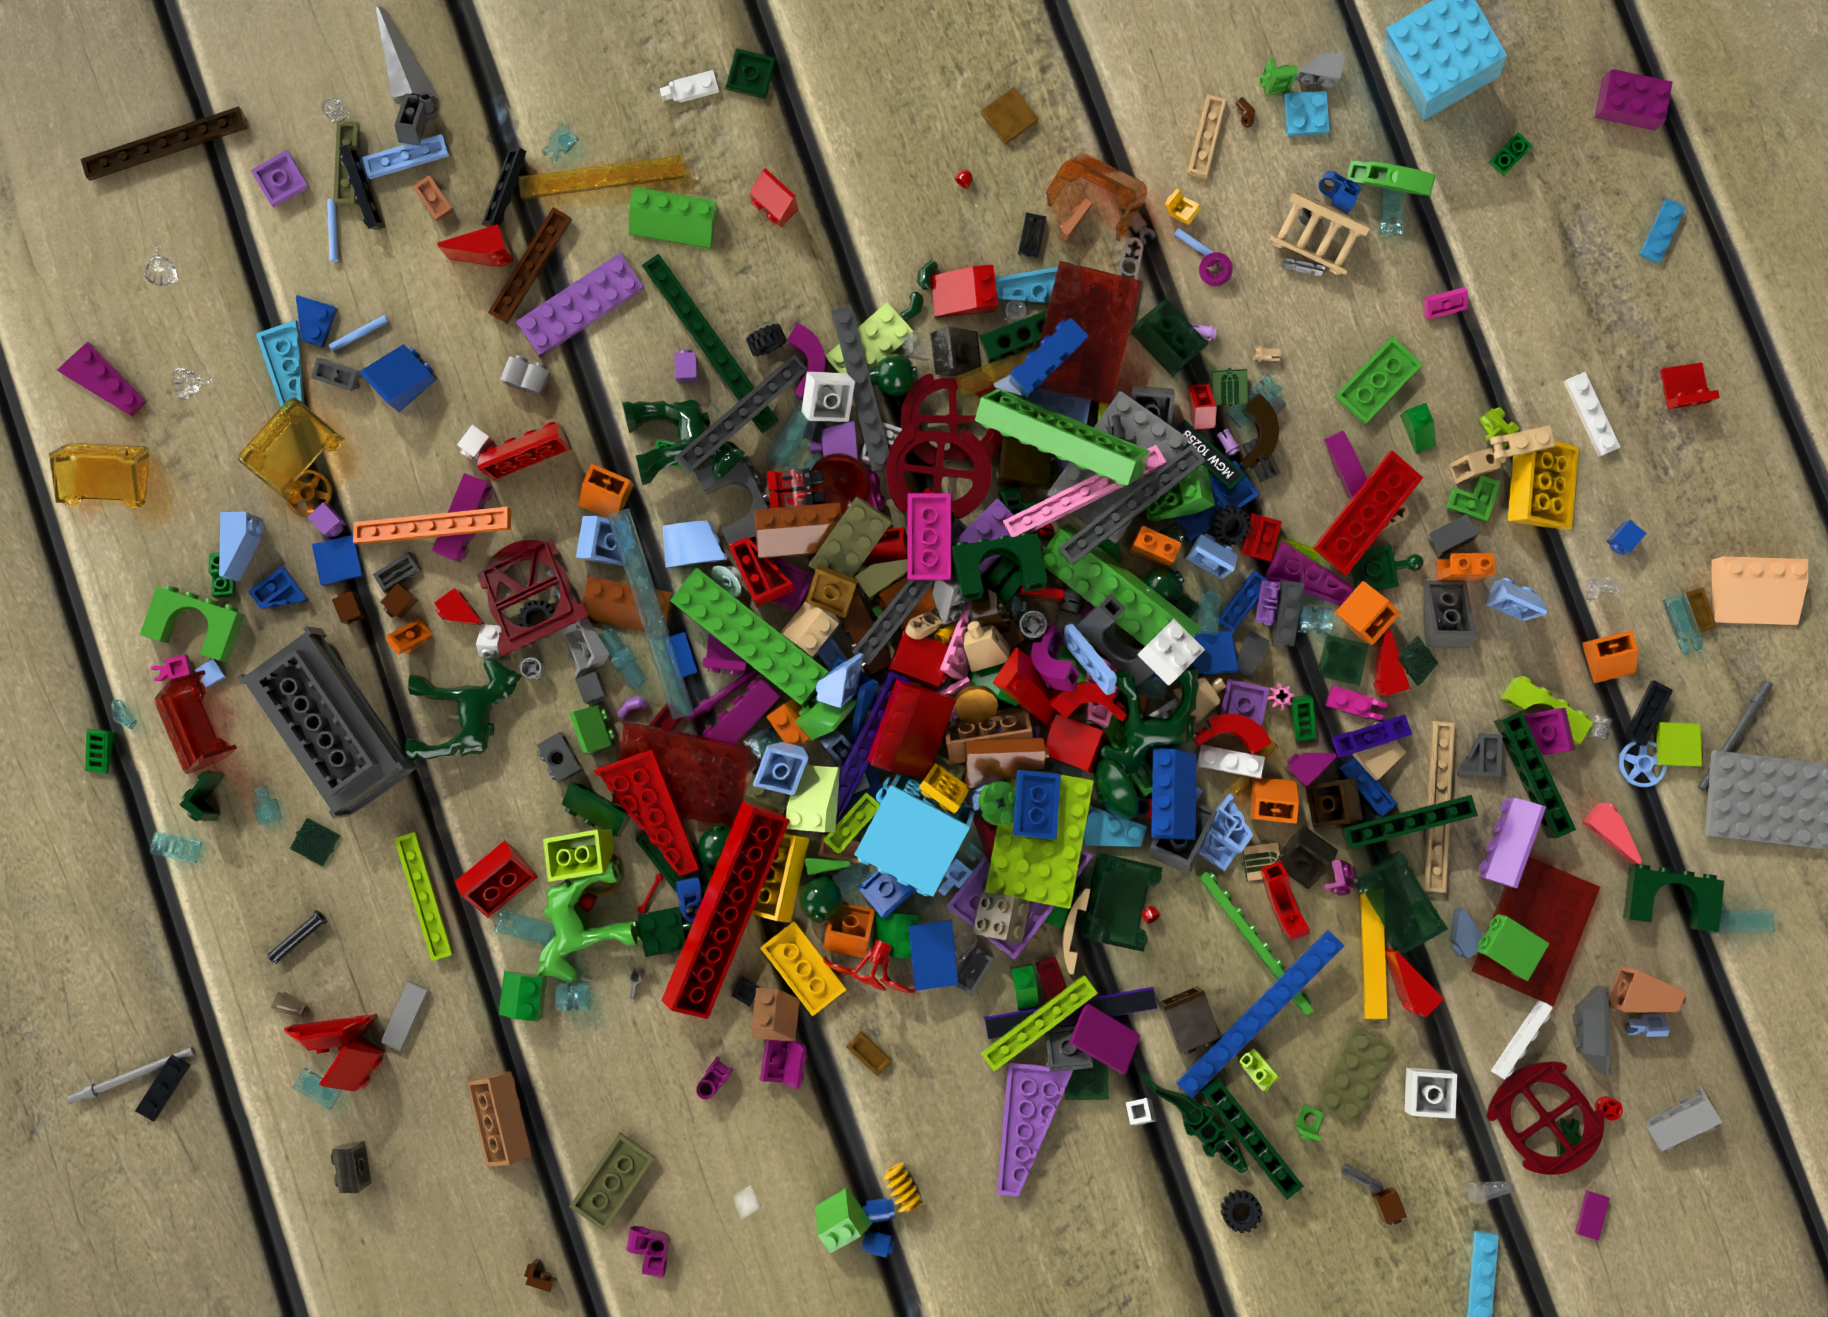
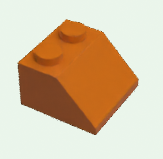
M793 699L766 717L785 743L802 746L811 739L795 723L803 707Z
M842 903L839 912L829 919L823 950L865 958L875 909Z

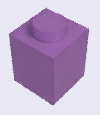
M681 350L680 353H674L675 378L677 382H699L698 357L696 353L692 352V350Z
M325 503L318 506L308 516L315 526L325 536L330 538L338 536L346 525V522L331 506Z

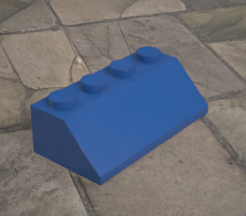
M1153 749L1152 838L1195 840L1197 754L1177 749Z

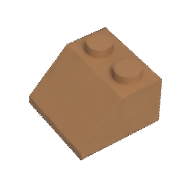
M756 988L751 1027L752 1038L795 1042L800 999L778 989Z

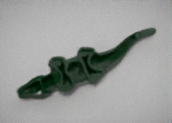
M1145 1072L1141 1073V1078L1155 1094L1178 1108L1182 1114L1186 1133L1190 1136L1196 1135L1202 1142L1203 1150L1207 1156L1214 1157L1215 1153L1218 1152L1223 1162L1240 1173L1248 1170L1239 1147L1229 1142V1140H1233V1133L1217 1123L1214 1119L1213 1109L1200 1105L1181 1093L1160 1087Z

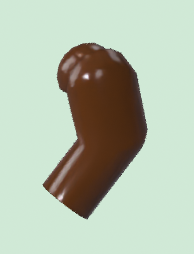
M1241 97L1235 105L1242 111L1241 124L1248 128L1255 121V109L1244 97Z

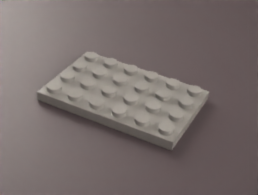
M1121 391L1118 392L1094 426V428L1109 434L1107 416L1121 415L1122 433L1125 434L1123 440L1144 449L1157 445L1166 460V464L1180 454L1189 441L1186 436ZM1070 461L1046 496L1050 498L1096 475L1095 471L1079 468L1076 466V463ZM1158 470L1072 512V514L1087 525ZM1132 520L1108 539L1116 544Z
M1716 750L1711 751L1705 836L1828 850V764Z

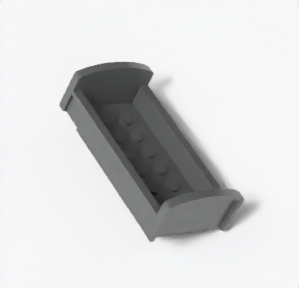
M306 626L303 628L304 634L250 673L240 674L237 678L242 684H246L331 809L328 812L332 818L348 817L387 792L417 767L412 760L407 761L324 639L327 636L322 628Z

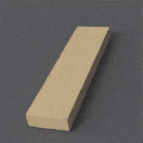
M1207 94L1186 175L1207 179L1227 99Z

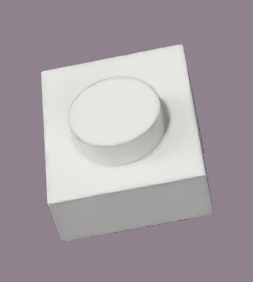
M481 624L476 642L480 657L486 659L500 658L501 654L497 642L501 641L499 633L503 631L500 626Z

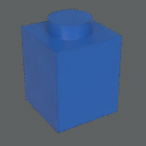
M1628 520L1621 523L1606 542L1611 545L1612 551L1625 555L1630 553L1647 533L1633 521Z

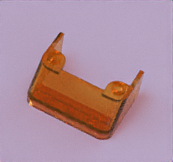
M1085 153L1078 154L1064 162L1046 191L1048 206L1052 207L1067 181H1075L1082 177L1116 194L1115 201L1117 206L1125 210L1116 225V240L1120 242L1147 197L1146 184Z

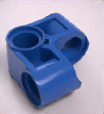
M1335 171L1326 172L1319 182L1320 192L1332 199L1331 205L1348 214L1358 199L1357 196L1361 191L1360 186ZM1325 180H1331L1334 186H1328Z
M691 878L676 881L679 909L687 921L694 922L704 895H701L699 879ZM690 906H695L692 912H686Z

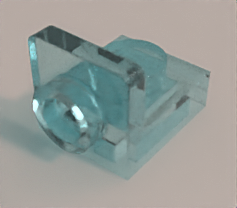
M818 452L815 455L810 454L803 461V466L794 458L790 460L793 465L791 467L792 470L810 468L811 471H816L824 463L823 457Z

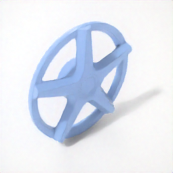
M1649 740L1647 744L1656 748V743ZM1632 741L1627 744L1619 754V768L1627 782L1638 787H1650L1657 784L1664 777L1667 766H1663L1662 773L1656 778L1652 768L1653 765L1657 764V756L1650 757L1647 755V745L1644 747L1640 746L1638 756L1628 754L1626 752L1636 743ZM1624 759L1634 764V768L1629 775H1627L1624 768ZM1643 772L1651 782L1639 783L1634 781V779Z

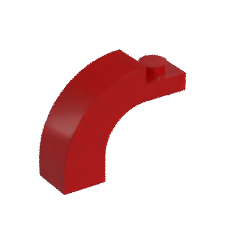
M1092 681L1077 682L1073 692L1059 690L1048 701L1066 719L1078 706L1087 702H1096L1103 705L1120 721H1123L1127 716L1123 711L1126 707L1117 699L1112 702L1117 694L1114 692L1106 695L1097 683Z
M1223 714L1206 720L1209 729L1206 726L1194 732L1196 737L1192 739L1195 746H1198L1220 733H1230L1237 736L1243 742L1249 754H1254L1272 743L1265 730L1258 723L1238 714Z
M1281 861L1260 868L1271 908L1282 932L1286 933L1289 941L1309 935L1310 929L1297 907L1291 890L1289 875Z

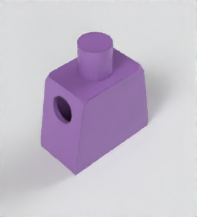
M854 421L825 428L821 433L822 440L818 442L810 441L811 454L823 453L825 463L859 465Z

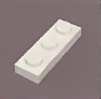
M1201 745L1197 766L1261 779L1265 757Z

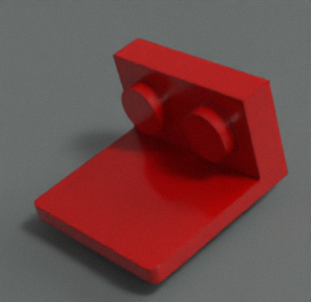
M1701 362L1660 370L1668 410L1709 404L1720 398L1718 390L1710 391L1707 388L1703 363Z

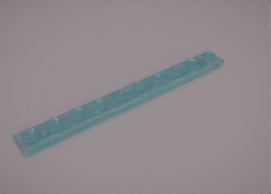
M627 508L608 514L607 516L672 719L691 715L694 713L630 509Z

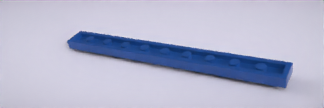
M1327 930L1176 1081V1084L1193 1098L1345 945Z

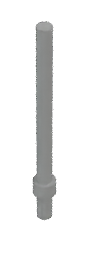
M190 1047L173 1055L183 1060L194 1056L195 1049ZM170 1056L97 1085L91 1084L86 1086L82 1091L69 1095L68 1101L72 1104L85 1098L91 1099L98 1096L100 1092L161 1069Z

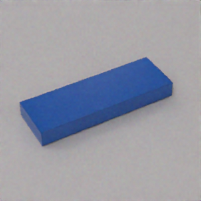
M1253 570L1216 619V622L1234 633L1258 601L1261 580H1268Z
M873 679L860 685L858 689L850 734V741L853 743L864 724L867 712L871 710L875 702L878 682Z
M1354 756L1339 768L1347 779L1356 778L1358 792L1380 818L1384 817L1398 805L1378 780L1375 781Z

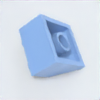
M583 516L576 558L597 563L625 566L632 525L599 516Z
M857 654L837 666L823 679H820L816 686V692H818L817 701L841 708L856 695L864 654Z
M785 742L767 745L753 785L794 796L808 760V755L804 748Z

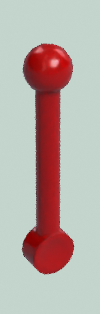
M661 873L656 875V881L643 904L638 906V913L643 914L646 912L647 903L659 882L664 879Z

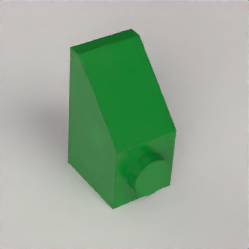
M1427 403L1407 409L1400 415L1415 454L1436 446L1434 420Z
M1030 963L1010 967L1018 1010L1038 1007L1039 1001L1033 965Z

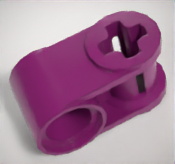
M718 1056L709 1066L706 1074L696 1087L697 1095L701 1099L707 1100L712 1098L734 1070V1068H729L719 1061L720 1058ZM703 1083H709L713 1089L710 1094L702 1092L701 1085Z

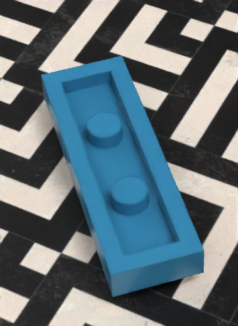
M1668 198L1664 200L1639 256L1656 264L1661 262L1686 209L1685 206Z

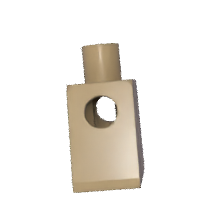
M1492 447L1468 454L1450 463L1449 466L1457 484L1500 468L1501 464L1506 461V458L1494 460L1493 453L1495 450Z
M978 621L968 624V632L965 633L964 649L971 671L975 672L1006 663L1010 657L1011 647L995 626L981 627Z
M1205 677L1198 679L1196 709L1191 713V715L1196 717L1194 725L1199 723L1221 702L1217 693L1225 689L1226 686L1220 677L1211 683ZM1178 687L1171 692L1177 701L1180 702L1182 690L1181 687Z

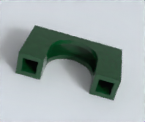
M1026 532L1016 537L1005 535L995 540L980 539L975 543L959 542L952 546L951 556L960 602L982 598L983 586L979 566L986 558L994 555L1006 556L1017 564L1024 592L1046 588L1048 581L1038 533L1031 534Z
M1637 864L1636 868L1629 867L1623 918L1652 923L1656 893L1666 884L1677 883L1688 891L1692 900L1690 928L1719 933L1724 881L1717 880V875L1703 874L1702 878L1695 877V872L1681 870V874L1672 873L1673 869L1659 867L1658 871L1650 870L1649 865Z

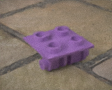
M1261 580L1255 622L1264 623L1265 625L1274 624L1281 582Z

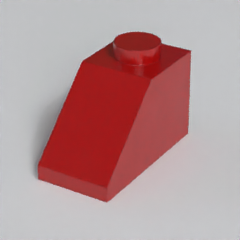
M1210 384L1189 385L1190 416L1194 429L1205 430L1215 428L1217 406Z
M453 588L434 602L437 607L435 611L442 620L446 619L451 622L479 626L484 624L483 620L459 589Z

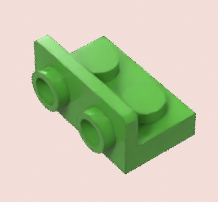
M1269 58L1266 66H1264V72L1260 76V86L1264 88L1265 96L1290 92L1298 74L1297 65H1282L1276 68L1274 58Z

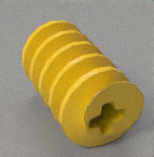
M904 1162L885 1171L886 1175L881 1179L882 1181L889 1180L890 1183L885 1188H893L890 1197H898L894 1201V1205H902L898 1209V1213L909 1212L924 1203L922 1200L918 1201L921 1197L920 1193H914L917 1189L916 1185H910L913 1181L912 1177H906L909 1173L908 1170L902 1169L905 1166Z

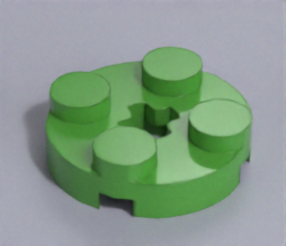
M998 781L983 787L979 795L978 804L982 808L983 814L981 815L984 820L992 825L1010 824L1013 821L1015 790L1010 784ZM998 799L1001 800V807H999V809L997 808L998 804L996 803V800Z

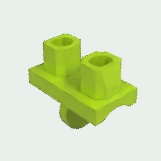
M1501 407L1492 408L1478 420L1488 433L1484 437L1486 441L1492 437L1517 433L1520 429L1515 423L1510 422L1507 424L1503 420L1506 415ZM1507 443L1502 444L1503 448L1507 446Z
M1255 1048L1246 1053L1239 1061V1064L1263 1092H1267L1269 1087L1280 1078L1272 1066Z

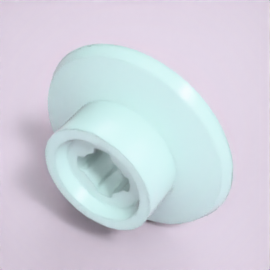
M732 566L713 567L711 571L713 581L733 597L740 596L742 591V576L740 572Z

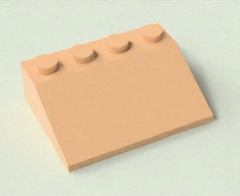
M1720 557L1713 559L1712 614L1715 623L1798 625L1808 584V559Z

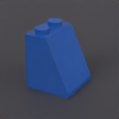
M404 344L359 372L385 402L398 412L402 411L437 380L432 375L435 372L427 362L423 364L418 359L421 355L413 347L409 349Z

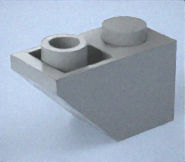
M1323 52L1302 66L1295 80L1301 81L1304 84H1321L1325 88L1336 87L1341 79L1345 55Z
M951 572V580H935L932 593L940 619L944 625L959 620L965 602H960L956 576Z

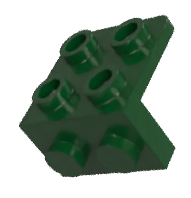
M210 770L202 772L197 777L195 786L184 793L182 796L183 801L179 805L188 811V817L197 822L216 821L221 814L206 803L205 800L225 776L223 772Z

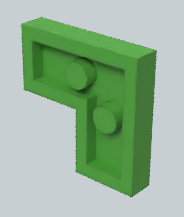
M1480 475L1478 476L1473 494L1454 487L1451 490L1445 509L1462 515L1467 514L1471 518L1487 522L1501 482Z

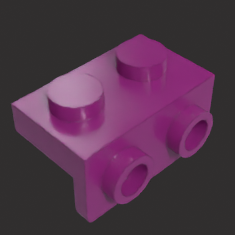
M1341 859L1332 861L1336 883L1324 885L1325 890L1338 896L1351 894L1350 890L1356 889L1354 879H1357L1355 867Z

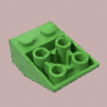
M1201 465L1145 509L1147 521L1154 522L1196 514L1214 506L1215 502L1208 468Z

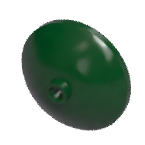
M1105 759L1098 762L1094 770V786L1099 801L1107 810L1119 818L1129 820L1135 817L1139 807L1138 798L1129 777L1120 766L1111 760Z

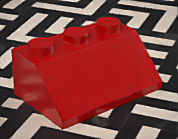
M504 840L459 877L455 883L461 896L489 918L538 876L520 853Z

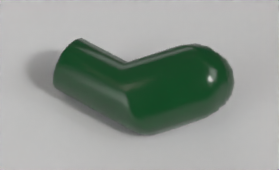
M933 259L918 271L917 283L923 290H928L932 286L930 274L938 268L937 263Z
M912 292L910 294V307L900 313L905 322L922 311L924 299L919 292Z

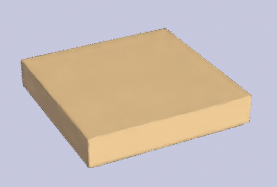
M1395 740L1352 755L1376 781L1406 751Z

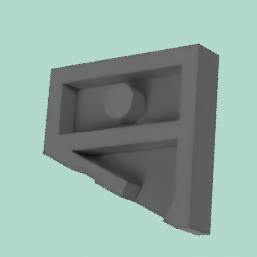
M1479 733L1460 766L1457 775L1501 777L1502 734Z

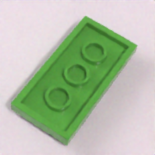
M1392 336L1341 388L1334 398L1365 425L1423 364Z

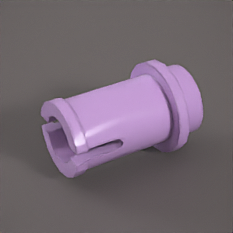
M1191 324L1190 337L1208 339V341L1211 339L1215 340L1217 327H1213L1212 324L1210 326Z
M1225 429L1223 431L1227 439L1222 432L1217 434V437L1226 449L1225 454H1229L1231 457L1241 451L1239 448L1241 445L1236 443L1230 430Z

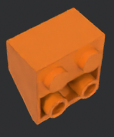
M591 463L582 483L578 506L607 519L618 521L634 484L627 478Z
M1364 581L1335 611V614L1360 640L1371 645L1381 637L1401 614L1388 599Z
M1633 630L1582 643L1593 683L1636 673L1638 647Z
M1261 777V779L1253 778L1249 819L1297 824L1299 799L1296 781Z

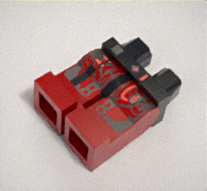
M810 468L779 472L767 471L770 508L826 504L824 491L813 492V485L824 484L821 471H811Z

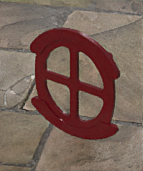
M985 373L980 375L979 381L964 378H941L934 380L932 374L924 375L913 385L905 397L901 411L902 429L909 423L915 425V432L920 431L919 425L922 423H946L949 425L950 432L957 434L958 424L979 423L975 421L976 415H959L957 413L956 391L964 389L981 399L982 396L996 390L993 381ZM941 389L948 390V415L919 414V407L926 397ZM987 428V433L980 442L986 449L991 461L1000 447L1003 435L996 429ZM929 442L922 443L912 449V452L926 464L933 465L935 463L937 447ZM951 443L950 448L944 450V461L970 460L966 452Z
M909 423L898 434L888 454L886 463L887 486L895 506L901 513L907 512L908 493H913L904 481L903 475L906 472L932 475L934 477L933 493H941L943 477L970 479L972 481L971 489L963 497L951 501V513H954L956 519H962L977 509L989 490L991 483L990 459L983 444L969 430H963L961 435L945 431L915 432V425ZM930 441L937 443L935 466L910 465L905 462L906 455L914 447ZM951 443L966 452L973 462L974 469L972 471L945 468L943 466L945 444Z
M1563 1062L1535 1063L1512 1073L1497 1088L1486 1114V1118L1489 1121L1498 1119L1510 1143L1525 1158L1522 1161V1166L1526 1170L1538 1174L1558 1175L1581 1167L1595 1154L1604 1133L1603 1112L1601 1110L1594 1111L1579 1088L1562 1074L1567 1069V1065ZM1536 1082L1555 1084L1569 1093V1099L1554 1110L1547 1112L1531 1092L1530 1086ZM1522 1093L1537 1111L1540 1118L1524 1131L1518 1133L1512 1124L1511 1107L1516 1095ZM1573 1106L1580 1108L1584 1121L1583 1135L1577 1145H1572L1555 1123L1557 1117ZM1543 1127H1549L1564 1147L1565 1152L1560 1156L1542 1155L1527 1147L1525 1141Z

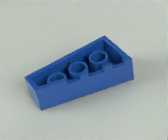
M1072 318L1067 322L1062 320L1055 327L1056 332L1052 336L1047 335L1040 342L1041 347L1036 351L1032 350L1025 357L1026 361L1021 366L1017 365L1010 372L1009 382L1026 399L1087 340L1089 335Z

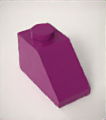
M1295 753L1287 760L1288 765L1285 769L1302 786H1308L1337 755L1335 753H1299L1298 755Z

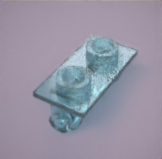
M1207 590V593L1200 594L1197 624L1202 629L1198 634L1217 636L1222 595L1215 594L1213 590Z

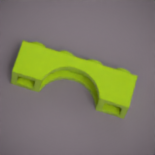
M1525 676L1512 679L1500 700L1518 711L1526 710L1532 705H1540L1547 710L1566 707L1574 745L1582 743L1594 723L1588 719L1589 716L1586 713L1571 709L1568 702L1562 699H1555L1551 696L1552 693L1542 687L1539 689L1533 685L1534 682Z

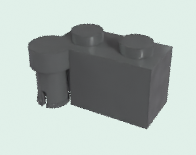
M430 92L420 93L419 100L417 95H404L394 125L399 143L420 146L427 121L434 120L438 116L437 107L433 103V96Z

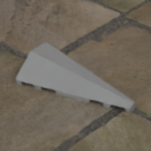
M376 7L393 100L396 104H401L405 94L417 95L419 100L420 93L430 92L433 100L438 99V95L383 7Z
M548 569V577L555 575L552 569ZM557 584L551 592L554 597H557L559 603L560 585ZM570 591V599L575 598ZM584 618L561 629L564 641H567L571 654L568 655L569 660L574 661L576 672L573 673L575 679L585 676L604 665L609 652L588 618Z

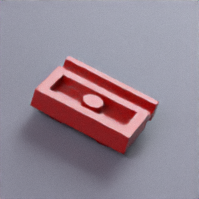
M1252 513L1250 516L1252 524L1248 525L1251 527V531H1246L1249 535L1244 539L1240 555H1246L1270 563L1272 562L1282 521Z

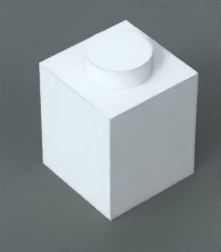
M471 425L457 445L462 448L460 453L470 460L473 457L478 460L479 454L485 452L484 450L490 447L494 440L474 425Z
M1144 1098L1126 1102L1130 1125L1136 1126L1156 1121L1152 1099Z

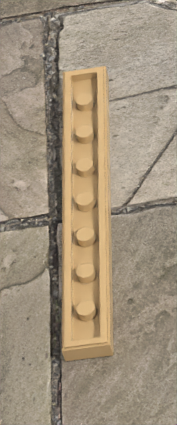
M1432 721L1427 806L1451 800L1455 723ZM1450 823L1426 829L1423 891L1446 893Z

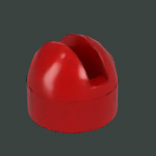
M962 170L955 177V181L962 188L968 189L973 181V177L970 171Z
M1051 523L1044 526L1051 530V533L1041 528L1037 530L1038 536L1041 539H1049L1054 534V527Z
M590 893L583 894L579 900L581 908L590 912L598 897Z
M1148 905L1147 910L1142 909L1141 915L1146 924H1151L1158 920L1161 914L1154 906Z

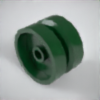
M1006 556L993 568L988 575V579L983 584L993 592L999 586L1002 587L997 596L1001 601L1005 602V605L1022 585L1019 568L1015 572L1013 571L1017 564Z

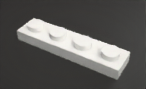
M1586 372L1563 381L1598 457L1620 448Z
M1537 1001L1492 1068V1073L1504 1080L1513 1073L1517 1060L1526 1054V1047L1530 1041L1536 1039L1539 1034L1538 1029L1542 1023H1546L1550 1018V1011L1552 1010L1550 1005Z

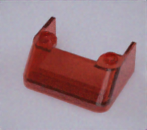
M204 670L170 679L155 697V704L181 768L186 774L196 772L230 756L237 749L236 745L230 746L227 741L215 736L201 702L206 694L204 684L200 683V680L206 674Z

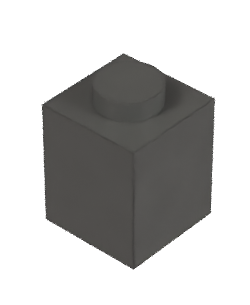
M593 672L575 679L585 704L595 706L603 703V698L608 697L599 673Z

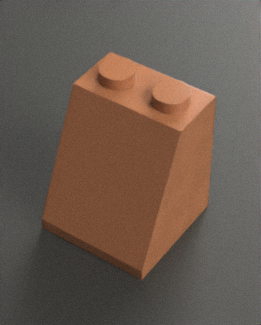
M1621 966L1608 996L1609 1008L1622 1012H1679L1685 1004L1687 992L1639 970Z

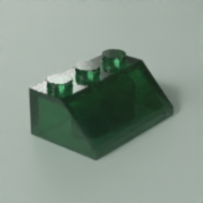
M1164 299L1142 317L1130 331L1172 377L1185 368L1209 344L1167 299Z

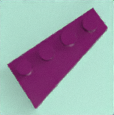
M86 342L57 369L61 374L130 416H133L147 403L89 342Z
M1281 540L1265 575L1266 579L1274 582H1281V580L1304 583V593L1339 606L1353 592L1352 585L1284 540Z

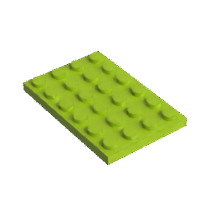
M1039 770L1034 771V772L1050 773V772L1039 771ZM1061 775L1057 839L1055 840L1012 836L1013 821L1010 824L997 826L985 892L1071 909L1094 784L1093 780ZM1016 776L1007 778L1006 783L1016 790Z

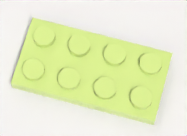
M888 302L857 328L869 374L871 369H876L878 362L883 357L896 352L915 335V332ZM838 344L825 356V359L838 373H847L840 344Z

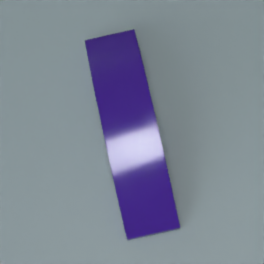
M1404 714L1331 738L1338 757L1341 758L1410 736L1412 731Z

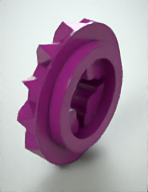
M1220 252L1206 255L1199 266L1201 279L1210 286L1225 284L1233 272L1231 260L1227 255ZM1218 260L1219 267L1225 269V271L1218 272L1214 279L1213 271H1210L1207 267H1213Z

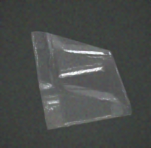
M752 1186L732 1197L742 1219L760 1209L762 1205Z

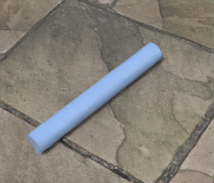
M327 199L329 257L331 262H338L336 205L333 203V199Z
M1180 228L1174 233L1176 237L1204 256L1213 253L1212 250Z
M383 315L329 344L334 352L389 323V321Z

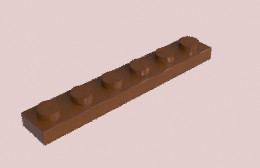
M554 207L551 209L489 309L488 313L508 325L571 223L572 218Z

